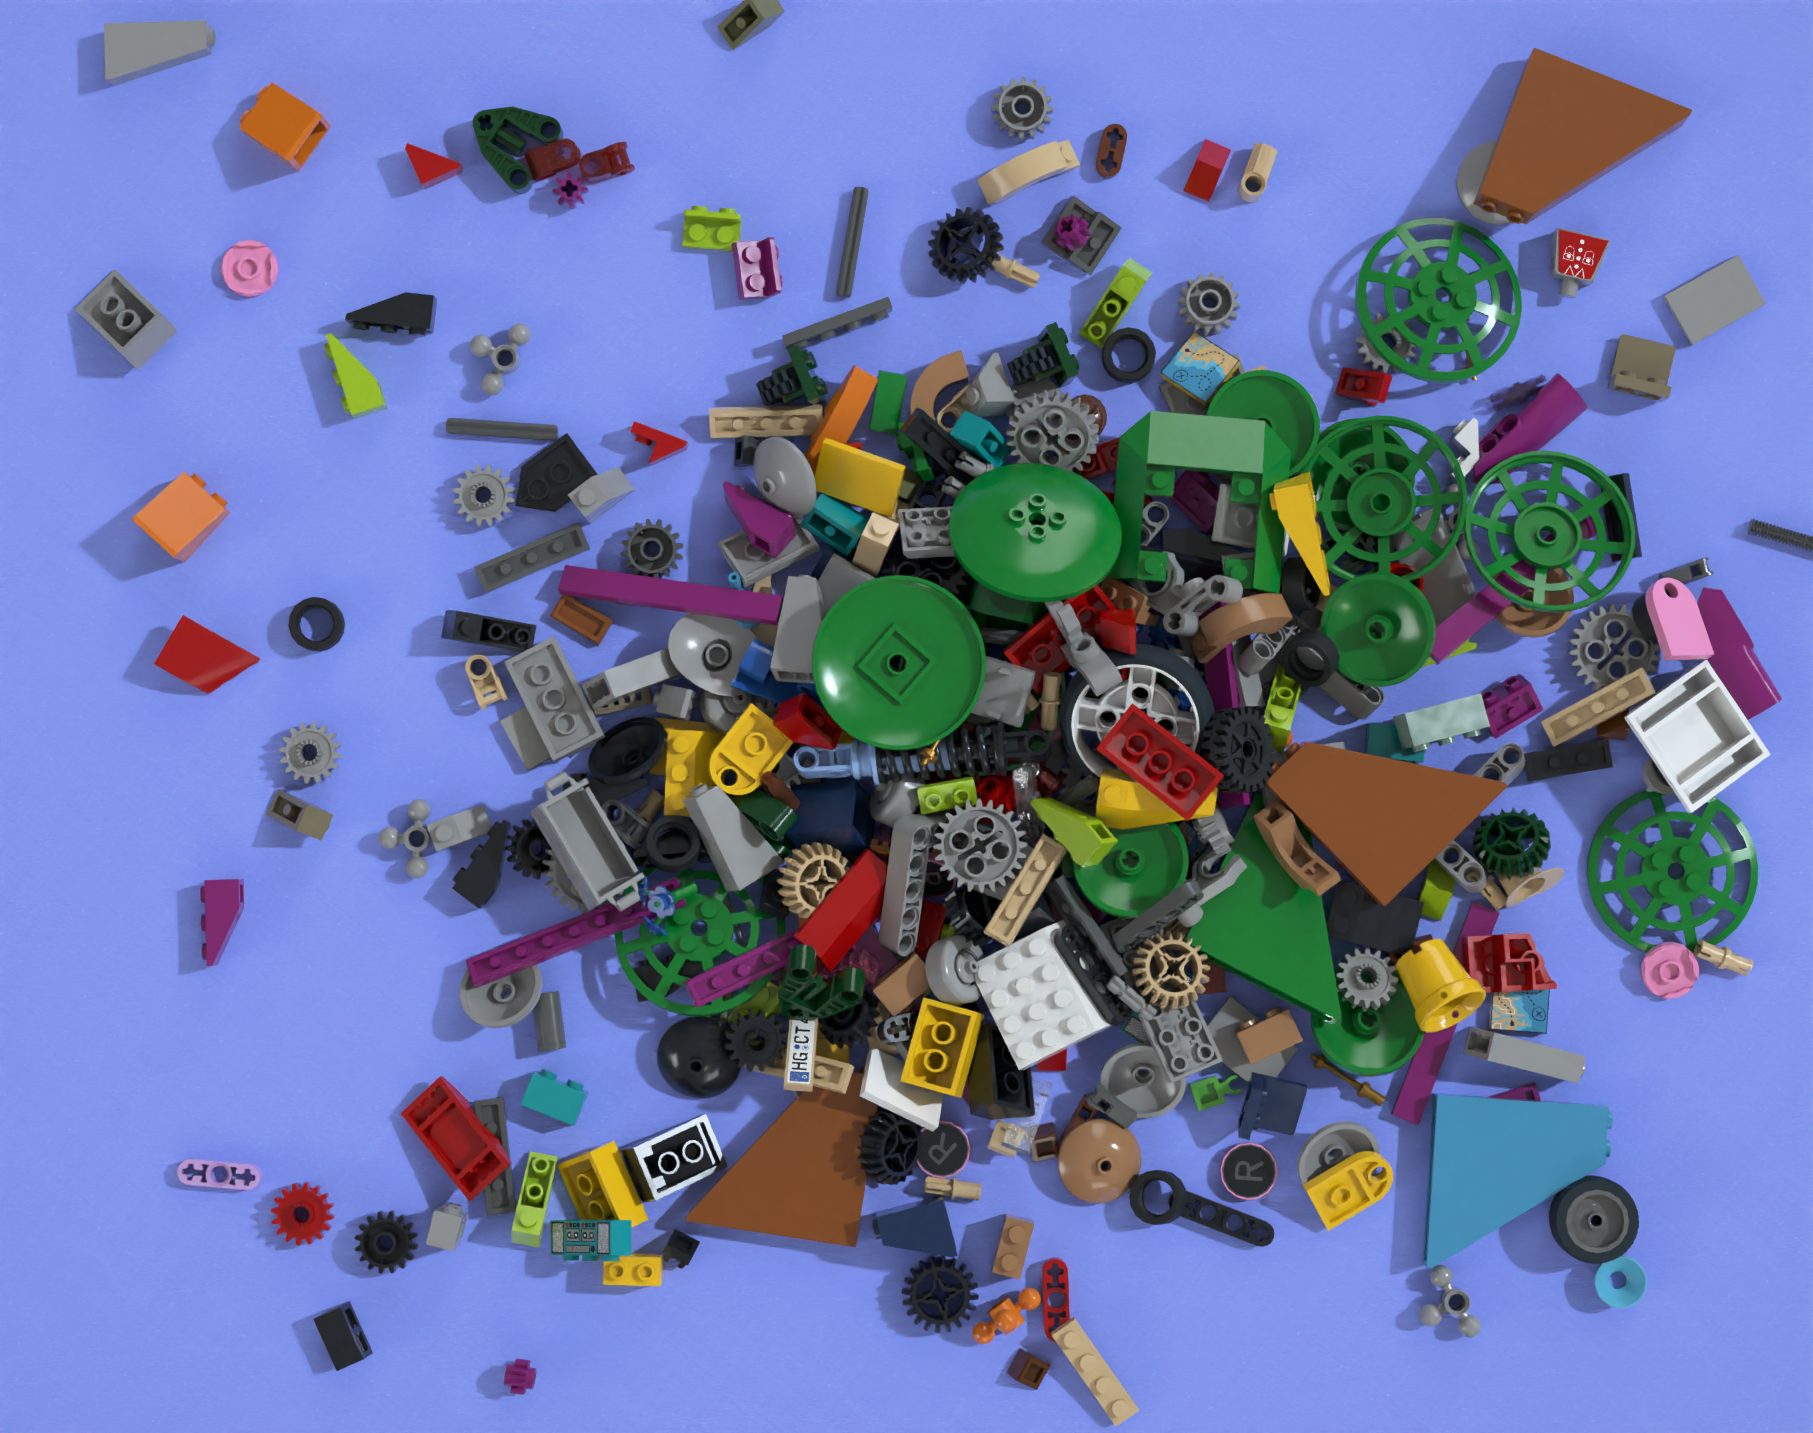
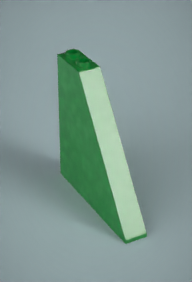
M1256 792L1251 798L1250 805L1247 806L1233 835L1235 841L1229 844L1232 851L1224 854L1215 873L1224 869L1234 855H1239L1247 865V868L1238 876L1233 885L1200 906L1203 909V916L1199 922L1188 928L1183 942L1186 943L1187 939L1192 937L1190 946L1195 948L1197 945H1201L1197 953L1199 956L1206 954L1208 957L1207 961L1331 1024H1335L1342 1015L1322 896L1318 897L1309 888L1305 890L1301 888L1284 870L1268 848L1253 817L1265 808L1263 794ZM1294 817L1301 835L1314 851L1311 833Z

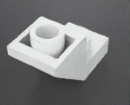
M1474 417L1468 423L1463 419L1452 431L1456 436L1451 442L1467 456L1466 458L1460 456L1457 459L1464 477L1479 460L1478 421ZM1452 472L1448 476V478L1452 482L1457 483L1454 473Z

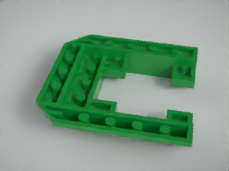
M1150 411L1119 437L1113 507L1119 517L1122 540L1118 559L1111 572L1107 575V579L1166 582L1168 553L1140 550L1144 495L1173 497L1175 469L1232 474L1230 503L1257 505L1253 560L1225 558L1223 576L1239 580L1243 590L1279 594L1285 528L1279 519L1278 511L1272 510L1269 494L1274 493L1275 484L1289 479L1291 460L1289 448L1266 421L1160 411Z

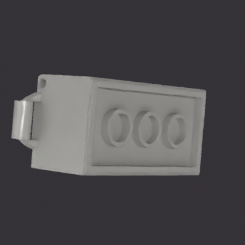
M562 771L544 782L547 801L538 805L530 813L588 911L607 900L621 912L640 901L637 882L645 878L643 873L635 876V873L639 870L625 849L623 842L618 837L590 788H583L589 783L587 778L577 783L565 771ZM569 781L571 787L554 797L552 796L551 791ZM630 886L632 887L633 891L617 901L614 900V895Z

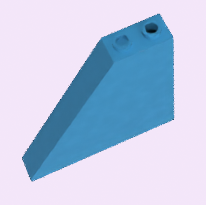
M1433 1093L1423 1265L1433 1268L1565 1189L1573 1182L1580 1180L1605 1165L1606 1157L1609 1158L1611 1153V1142L1607 1140V1130L1612 1128L1613 1115L1612 1112H1609V1107L1599 1104Z

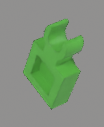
M1217 1075L1189 1083L1197 1111L1226 1103L1223 1094L1240 1093L1242 1091L1241 1087L1236 1090H1232L1229 1087L1230 1081L1237 1079L1238 1076L1230 1075L1220 1083Z

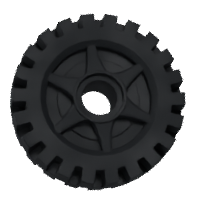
M1234 707L1217 711V714H1213L1210 717L1212 721H1208L1206 724L1208 731H1204L1202 736L1206 739V742H1202L1201 748L1206 750V754H1203L1202 758L1224 775L1216 787L1222 789V792L1249 793L1264 787L1263 784L1269 780L1267 775L1272 774L1273 768L1270 764L1275 763V757L1271 756V752H1275V746L1270 744L1274 738L1273 734H1268V731L1271 729L1269 724H1264L1266 720L1264 716L1259 715V711L1256 709L1252 710L1250 707Z

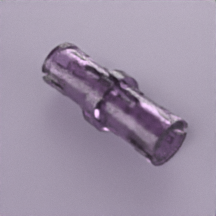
M1541 374L1522 384L1520 382L1514 383L1512 388L1490 395L1491 403L1503 399L1502 402L1492 405L1494 410L1499 412L1516 403H1526L1528 398L1536 396L1537 392L1544 386L1536 387V385L1547 381L1545 376Z

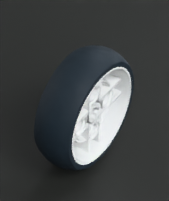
M1136 644V654H1127L1107 649L1103 652L1113 662L1117 670L1130 667L1129 679L1107 690L1100 699L1085 697L1090 686L1084 676L1077 671L1064 692L1059 720L1065 749L1076 768L1085 777L1090 774L1093 778L1097 776L1099 785L1103 768L1117 771L1123 770L1118 766L1115 768L1100 759L1087 744L1082 729L1096 731L1100 742H1102L1132 703L1157 723L1162 719L1170 720L1174 727L1167 730L1182 743L1190 744L1189 748L1200 757L1206 754V750L1201 749L1202 742H1206V739L1202 736L1204 731H1208L1206 728L1207 722L1212 721L1210 717L1215 714L1210 693L1197 671L1188 662L1171 651L1148 644ZM1157 672L1166 675L1181 687L1192 705L1193 712L1178 709L1170 693L1156 683ZM1137 687L1145 688L1148 696L1146 698H1138L1134 695L1133 690ZM1110 711L1115 714L1116 720L1107 722L1103 720L1101 713Z

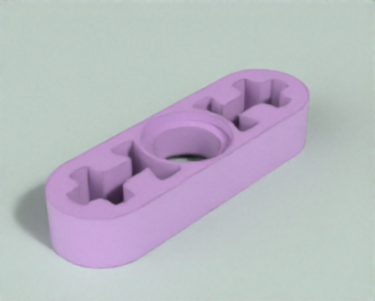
M190 1158L183 1161L177 1170L178 1178L182 1183L194 1186L251 1190L257 1187L262 1180L260 1168L252 1163ZM191 1164H194L195 1170H205L204 1164L209 1165L206 1170L207 1181H203L205 1175L200 1174L189 1179V1174L185 1173L184 1170L189 1168ZM216 1166H222L227 1170L228 1176L224 1182H217L213 1179L212 1171ZM233 1167H237L236 1174H244L247 1172V1169H250V1173L255 1175V1180L250 1181L248 1185L246 1184V1179L236 1178L234 1179L235 1184H232L231 1181L234 1177Z

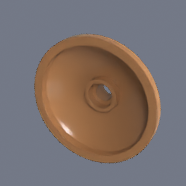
M1560 568L1552 570L1546 577L1547 584L1569 581L1566 574ZM1502 571V572H1500V573L1494 575V576H1493V579L1495 580V579H1496L1498 576H1500L1504 571ZM1573 588L1564 591L1545 592V605L1558 606L1574 603ZM1529 589L1520 598L1532 602L1533 589ZM1512 603L1495 618L1512 633L1523 637L1537 638L1550 635L1559 630L1566 623L1572 611L1558 613L1542 612Z
M1095 1118L1084 1121L1075 1126L1062 1141L1057 1157L1058 1173L1067 1190L1078 1199L1098 1204L1111 1202L1124 1195L1139 1175L1141 1168L1139 1144L1129 1129L1124 1128L1114 1120ZM1103 1161H1108L1109 1163L1106 1169H1101L1100 1167Z

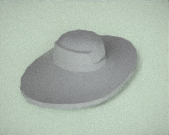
M690 613L677 621L671 630L668 650L674 666L688 681L704 691L717 696L734 697L747 693L732 687L731 682L737 675L738 667L753 640L755 638L758 639V637L750 629L738 626L734 619ZM727 668L723 673H718L719 670Z

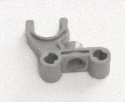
M1162 551L1163 553H1168L1167 580L1159 591L1155 593L1150 592L1146 587L1145 581H1129L1134 589L1148 597L1146 605L1165 615L1163 625L1166 631L1184 637H1192L1198 632L1200 628L1199 616L1217 602L1234 604L1241 599L1243 594V587L1239 580L1223 575H1215L1206 582L1202 578H1194L1183 585L1184 570L1178 564L1175 554L1167 551Z
M1061 600L1045 602L1047 609L1067 642L1060 646L1069 664L1073 668L1076 667L1084 676L1095 695L1099 696L1122 682L1119 671L1096 644L1094 638L1087 632H1081V625L1072 606L1069 603L1063 605Z
M1208 846L1204 853L1194 862L1192 878L1189 880L1185 879L1184 884L1190 881H1197L1204 896L1199 902L1177 917L1184 927H1190L1199 922L1203 916V909L1200 906L1233 885L1238 876L1247 868V865L1239 855H1234L1224 869L1214 874H1209L1210 870L1221 857L1217 856L1212 846Z

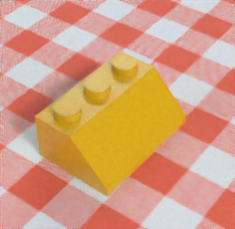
M668 729L664 815L690 817L682 799L691 795L690 790L700 784L705 783L706 786H715L709 774L708 762L712 751L724 737V734L720 732ZM724 770V771L722 772V774H721V781H722V783H723L724 785H725V770Z
M923 997L900 1081L962 1098L984 1015Z
M615 1140L557 1164L580 1220H631V1228L648 1220L644 1206L640 1201Z

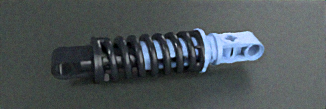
M1000 721L986 727L987 735L989 736L985 737L983 727L980 724L974 726V738H969L966 726H960L958 729V739H953L952 732L942 738L934 751V756H937L934 763L928 762L926 766L921 765L923 755L920 752L923 748H930L932 744L916 749L889 750L868 745L857 739H852L851 744L837 743L836 749L833 750L815 746L801 747L795 752L793 761L799 774L806 779L842 778L852 775L854 779H861L862 776H872L875 785H880V783H884L886 780L899 782L901 780V773H905L910 781H915L918 778L919 772L923 779L930 780L935 771L939 778L946 779L950 770L954 777L961 778L964 775L965 766L968 774L972 777H976L979 774L981 766L984 774L987 776H1007L1008 764L1041 763L1046 761L1051 754L1049 737L1041 730L1006 732L1003 722ZM1041 741L1045 744V747L1041 751L1035 752L1030 749L1031 744ZM809 757L815 759V763L811 767L804 768L801 766L804 759Z

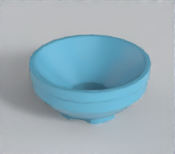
M1620 1256L1613 1261L1601 1263L1594 1274V1287L1597 1295L1607 1305L1614 1308H1628L1635 1305L1644 1296L1647 1278L1644 1269L1637 1261L1627 1256ZM1617 1271L1622 1272L1625 1276L1624 1285L1620 1288H1613L1609 1283L1610 1275Z

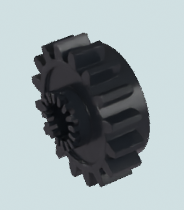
M524 818L522 819L523 827L514 825L513 829L516 834L514 836L507 835L506 837L512 841L511 845L504 847V850L511 851L512 853L506 859L508 862H516L513 866L514 871L519 872L523 869L522 876L529 878L532 873L534 879L540 880L541 873L550 870V866L542 862L543 860L551 859V855L545 852L546 849H551L534 818L532 823ZM540 841L541 851H539V854L534 855L532 852L533 844Z
M958 887L944 898L946 902L943 904V907L948 910L945 912V916L951 919L950 926H955L957 934L964 935L967 943L972 939L974 946L980 945L983 947L993 939L984 933L988 921L980 892L975 890L970 892L966 887L963 890Z
M864 990L860 1004L830 1017L818 1019V1022L822 1025L819 1030L832 1045L836 1044L842 1049L846 1044L849 1048H853L854 1041L862 1044V1037L864 1035L871 1037L870 1028L878 1026L874 1018L880 1016V1013L876 1010L879 1005L873 999L874 997Z
M748 1008V1014L742 1015L739 1012L737 1013L738 1020L736 1022L729 1021L731 1031H725L724 1035L730 1041L725 1042L724 1046L727 1050H731L728 1054L731 1060L738 1058L736 1061L737 1067L741 1068L746 1064L748 1072H752L754 1066H758L760 1072H763L764 1064L768 1063L773 1068V1059L775 1057L777 1059L783 1058L779 1050L787 1049V1044L781 1041V1039L788 1036L786 1031L780 1030L784 1026L781 1020L774 1022L776 1016L773 1012L766 1016L763 1008H760L758 1013H753L752 1009ZM755 1034L763 1036L759 1044H749V1039Z
M381 1210L377 1212V1219L372 1215L367 1217L369 1225L363 1223L359 1225L363 1233L355 1236V1239L360 1241V1245L355 1248V1251L362 1252L363 1256L359 1260L361 1262L367 1260L369 1262V1270L376 1266L380 1274L386 1268H389L390 1273L396 1272L397 1264L403 1269L407 1266L404 1259L412 1260L415 1257L410 1250L418 1248V1244L412 1242V1239L416 1238L418 1233L410 1232L409 1229L414 1223L405 1224L403 1222L405 1219L404 1214L395 1218V1211L391 1210L385 1217L384 1212ZM382 1235H388L392 1238L393 1247L391 1249L383 1248L380 1238Z

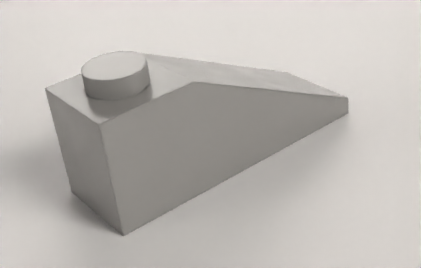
M663 684L662 690H656L652 705L657 706V713L691 721L698 694L693 690Z

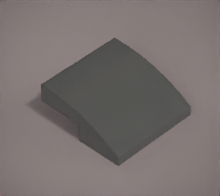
M1070 196L1040 243L1077 268L1091 275L1122 227L1101 212H1096L1077 197ZM1071 214H1074L1078 219L1083 217L1088 222L1086 228L1091 232L1085 246L1075 248L1074 251H1071L1067 246L1062 248L1056 242L1059 237L1054 233L1060 219L1070 217Z

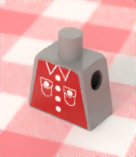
M1557 228L1553 232L1550 277L1562 280L1560 296L1575 299L1579 285L1589 286L1593 283L1610 244L1609 239Z

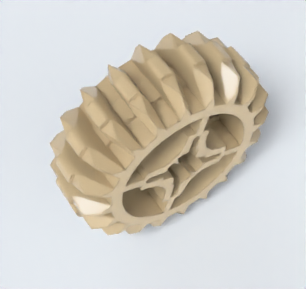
M814 842L811 846L808 844L801 845V851L797 849L792 850L793 858H784L788 864L787 867L779 868L780 872L784 873L783 878L777 879V882L783 885L777 892L785 896L782 902L784 905L789 906L790 912L798 914L803 919L808 918L849 870V867L845 866L848 860L841 856L839 850L832 849L828 844L821 845ZM824 861L829 867L830 876H827L826 874V867L824 866ZM799 886H802L804 889V896H806V902L800 894Z
M1170 931L1164 934V939L1160 934H1155L1153 941L1147 939L1144 942L1145 948L1140 947L1137 950V954L1141 958L1133 960V964L1140 968L1134 969L1132 975L1141 977V979L1134 983L1135 986L1140 987L1143 985L1145 989L1140 993L1141 996L1144 997L1148 993L1151 994L1152 997L1149 1003L1154 1004L1159 999V1006L1162 1009L1167 1006L1168 1001L1172 1010L1178 1008V1002L1183 1008L1187 1007L1189 1000L1195 1002L1198 1000L1197 993L1202 994L1206 990L1201 983L1209 982V977L1202 973L1208 972L1210 966L1202 965L1201 963L1208 958L1207 955H1198L1197 952L1200 950L1201 945H1197L1195 948L1190 946L1192 937L1187 939L1186 943L1183 942L1182 933H1177L1174 940ZM1172 949L1183 955L1179 958H1172L1167 953L1163 954L1161 950ZM1152 957L1156 960L1155 965L1158 968V975L1154 980L1150 973ZM1187 962L1190 963L1192 969L1190 984L1186 981L1188 978L1184 973V966ZM1177 963H1180L1171 976L1168 974L1165 978H1162L1170 966L1174 967ZM1169 983L1175 988L1179 987L1181 992H1169L1159 986Z

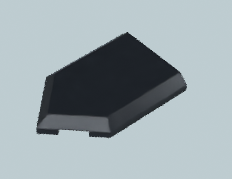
M568 433L521 466L515 506L556 512L571 501L568 496L569 493L590 477L598 475Z

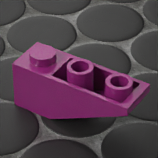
M725 481L722 484L725 501L752 546L776 559L796 536L793 518L787 512L778 511L771 507L764 499H757L748 494L743 487L739 485L734 486Z
M244 879L204 880V886L200 888L201 903H205V914L201 915L202 932L206 931V943H202L201 952L202 959L206 960V966L218 965L243 912Z

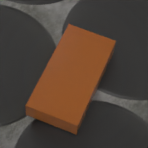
M569 595L561 596L550 617L598 645L601 644L614 622Z

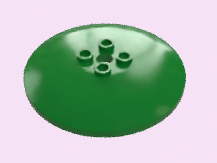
M1018 463L1001 466L978 476L960 492L953 504L949 519L951 547L962 567L975 580L990 590L1010 598L1031 602L1065 600L1081 595L1097 586L1114 567L1119 556L1122 540L1119 517L1110 500L1101 490L1076 473L1060 467L1039 463ZM1039 520L1043 525H1032L1030 521Z
M904 575L885 576L869 580L851 589L827 612L819 626L813 644V681L825 710L833 721L849 735L868 745L882 749H916L930 745L949 735L961 725L973 710L982 691L985 679L986 656L984 643L972 615L949 591L933 582L917 577ZM898 655L904 659L905 667L901 672H895L890 668L889 661L892 656Z

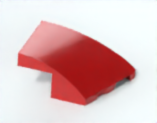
M182 615L154 664L188 684L210 694L250 666L258 663L261 658L214 631L207 629L189 617Z
M1530 933L1462 937L1464 969L1471 978L1477 980L1482 985L1486 993L1557 989L1556 982L1551 980L1544 967L1545 961L1541 954L1536 951V945Z

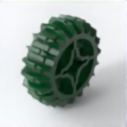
M1514 807L1508 813L1501 809L1500 815L1491 813L1489 816L1490 820L1482 819L1481 827H1476L1475 836L1472 841L1474 856L1478 859V863L1485 867L1488 875L1495 872L1498 879L1503 875H1507L1509 880H1511L1513 875H1518L1522 879L1523 873L1527 872L1533 875L1534 867L1541 869L1543 861L1548 860V851L1551 848L1550 833L1545 827L1543 820H1538L1535 813L1528 816V812L1525 809L1520 813H1517Z

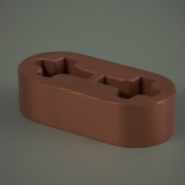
M1110 124L1102 133L1096 160V170L1103 178L1111 179L1121 169L1127 142V132L1122 125ZM1113 131H1118V136L1122 140H1117L1115 149L1109 148L1111 139L1107 135H1111ZM1108 153L1114 154L1112 164L1116 165V168H1111L1110 172L1105 171V166L1101 165V162H1106Z

